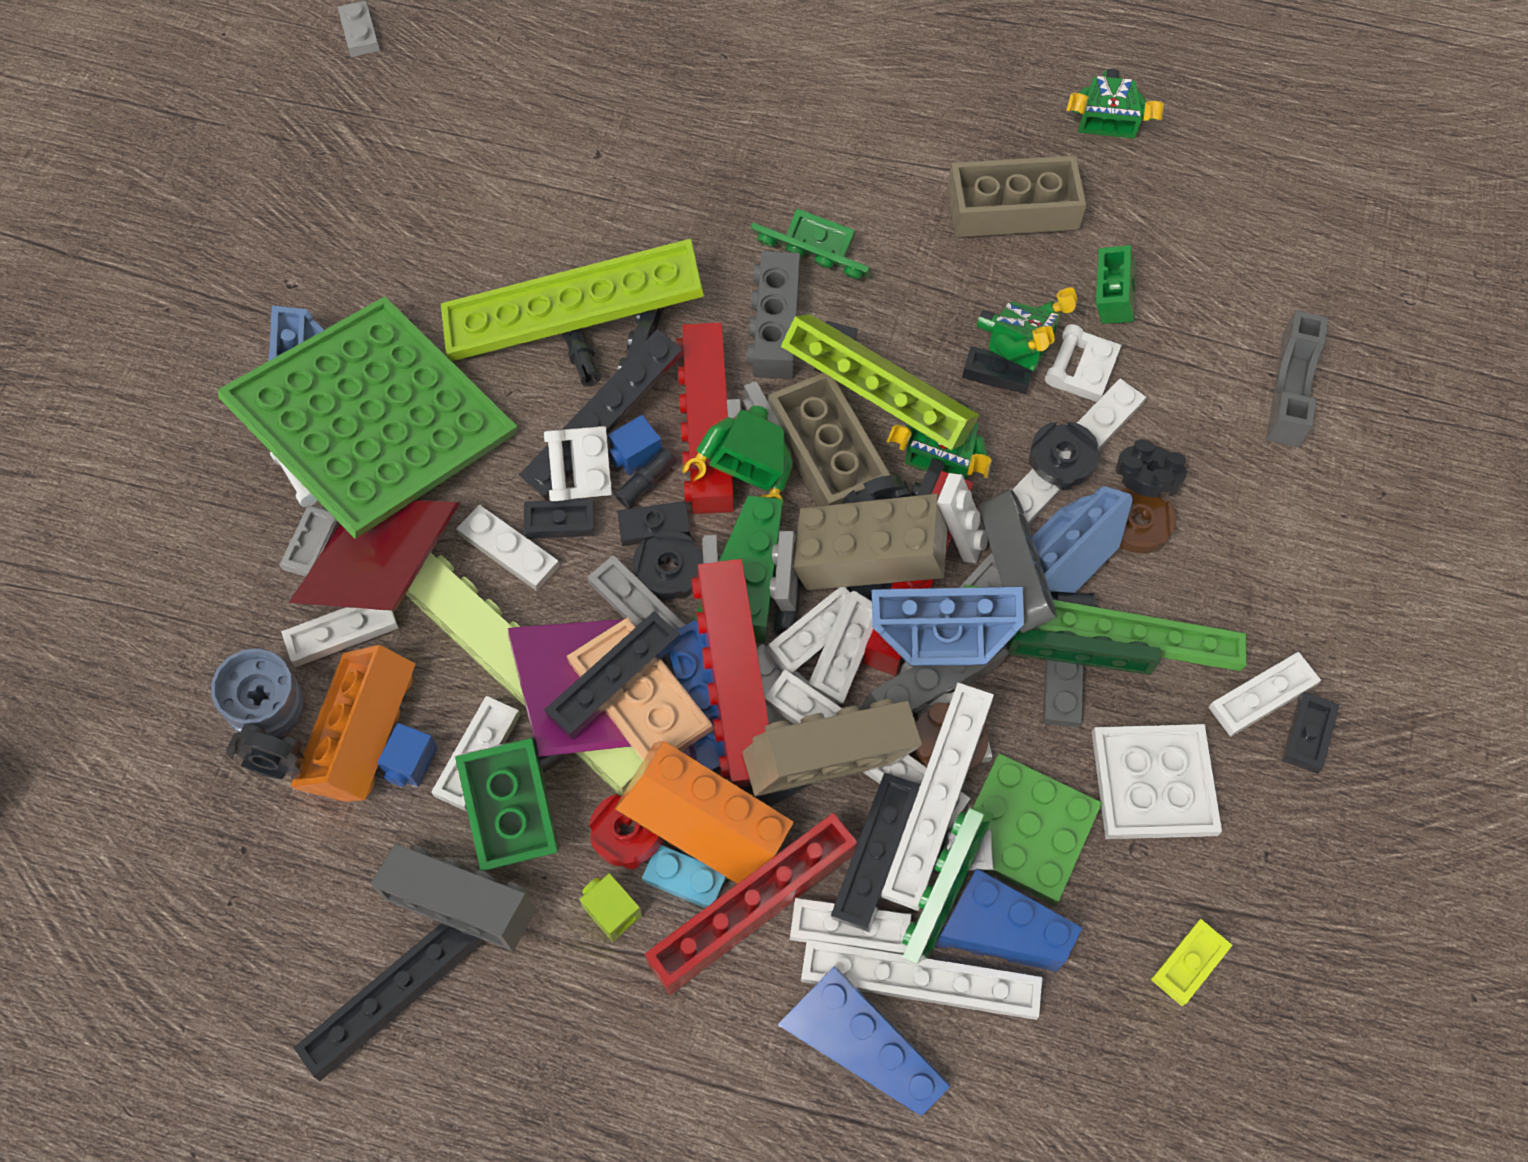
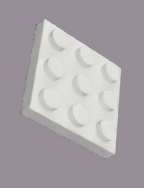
M1205 724L1094 727L1092 739L1100 801L1102 802L1105 839L1219 836L1221 834L1222 828Z

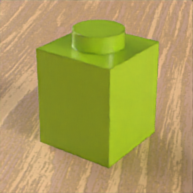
M610 873L603 879L597 877L583 889L582 893L584 895L579 899L583 909L612 942L642 917L640 907Z

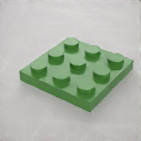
M999 753L973 807H981L994 814L987 830H992L995 869L985 871L1057 905L1102 802Z

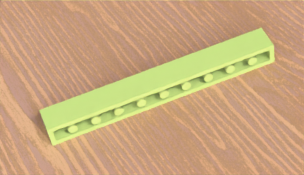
M430 553L405 595L526 707L508 637V628L520 626L514 621L507 623L501 617L502 611L492 600L487 599L484 602L477 595L478 590L466 577L459 579L453 573L454 568L445 557L439 555L436 558ZM632 746L575 753L620 796L624 794L643 762Z

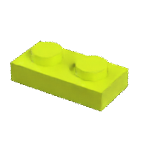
M1200 919L1150 980L1183 1007L1232 947V944Z

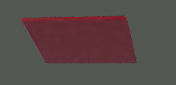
M414 500L356 539L340 524L289 603L396 611L461 502Z

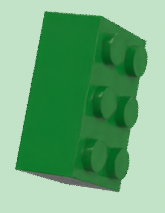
M534 737L455 756L481 871L558 853L560 844Z

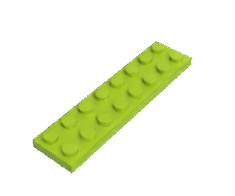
M687 239L441 303L446 355L452 362L704 297L692 241Z

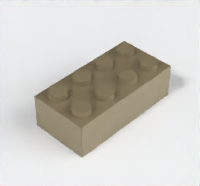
M1076 155L951 163L947 189L955 237L1079 230L1086 209V201Z
M821 373L768 395V403L785 432V443L792 460L818 507L842 504L844 498L852 490L855 491L856 495L866 490L863 483L874 478L890 475L835 379L825 373Z
M938 494L800 508L793 569L805 589L816 590L944 578L947 524L937 504Z
M884 699L871 704V708L859 711L858 706H850L837 711L836 716L824 718L823 713H817L802 718L799 724L788 725V722L784 720L765 726V732L753 737V742L742 751L754 796L892 766L922 746L909 702L893 703L892 699Z

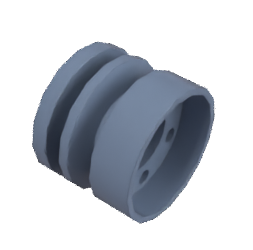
M259 648L247 649L229 656L217 668L211 681V698L219 713L236 732H241L244 725L251 724L262 728L267 735L279 738L293 729L299 722L304 710V694L284 660L267 650Z

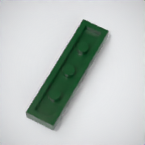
M1038 627L1025 633L1019 630L1007 642L1008 655L1151 675L1159 664L1161 648L1151 647L1141 641L1123 643L1113 641L1106 636L1089 638L1077 636L1071 631H1058L1056 633L1040 631Z

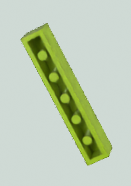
M812 314L795 316L782 342V348L950 450L964 445L980 416Z

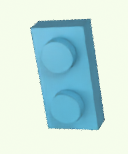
M662 845L651 857L642 876L644 883L703 908L708 907L719 898L727 879L702 862Z

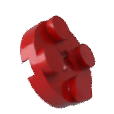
M614 794L603 800L596 807L590 818L591 845L605 862L614 866H623L626 869H636L657 852L664 839L638 823L634 825V831L631 834L621 836L620 826L622 824L629 826L635 821L615 810L622 796L619 797L618 794Z

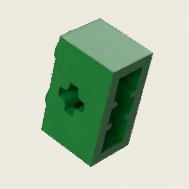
M1132 246L1098 248L1096 306L1101 323L1134 322L1136 263Z

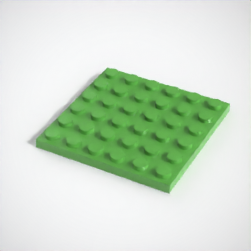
M385 296L218 389L219 399L355 539L496 448L517 432V425Z

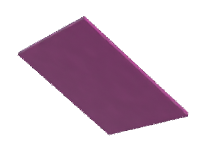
M624 619L508 628V637L538 757L631 747L605 710L573 740L554 724L544 711L547 706L580 678L569 664L567 655Z

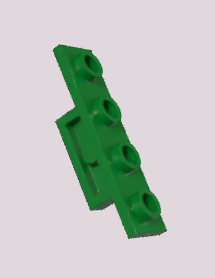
M796 209L786 235L756 223L751 225L750 229L758 236L756 240L766 246L774 247L776 243L786 247L785 252L800 253V258H803L804 254L815 258L814 263L821 267L832 269L834 265L844 269L843 274L850 278L861 280L863 276L871 280L873 273L869 266L846 258L856 235L853 229L800 209Z

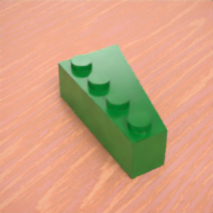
M748 496L720 561L742 559L755 643L766 644L772 600L770 596V580L772 577H775L776 565L773 564L772 550L773 545L779 542L783 499ZM701 604L697 612H702Z

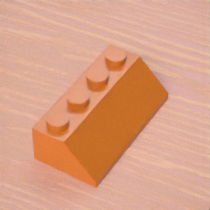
M381 645L343 653L303 755L306 762L300 776L292 780L290 787L344 802L365 800L375 784L374 775L378 767L377 761L387 744L392 727L400 717L399 707L404 694L411 687L413 681L411 675L415 663Z
M665 741L653 743L615 807V810L736 884L740 883L776 855L794 823Z

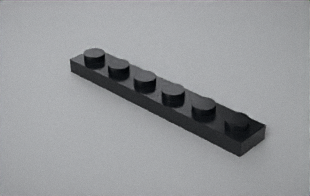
M657 329L563 429L606 426V435H608L684 354L682 348ZM570 440L562 441L565 479L573 472ZM548 445L519 474L527 484L546 500L549 497V490L552 489Z
M443 923L439 924L294 1046V1050L313 1077L321 1081L485 940Z

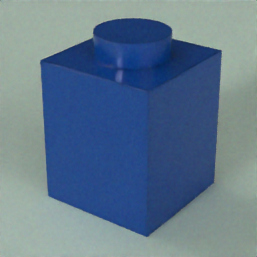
M643 415L608 434L610 445L608 456L617 468L622 466L628 476L633 474V471L638 466L643 467L662 448L661 438Z
M397 723L377 763L384 772V778L387 781L401 787H405L406 783L419 787L438 747L431 735Z

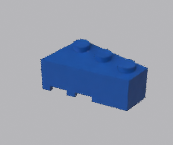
M976 868L935 946L946 949L950 947L965 950L979 956L1007 959L1008 962L1057 972L1066 962L1082 927Z

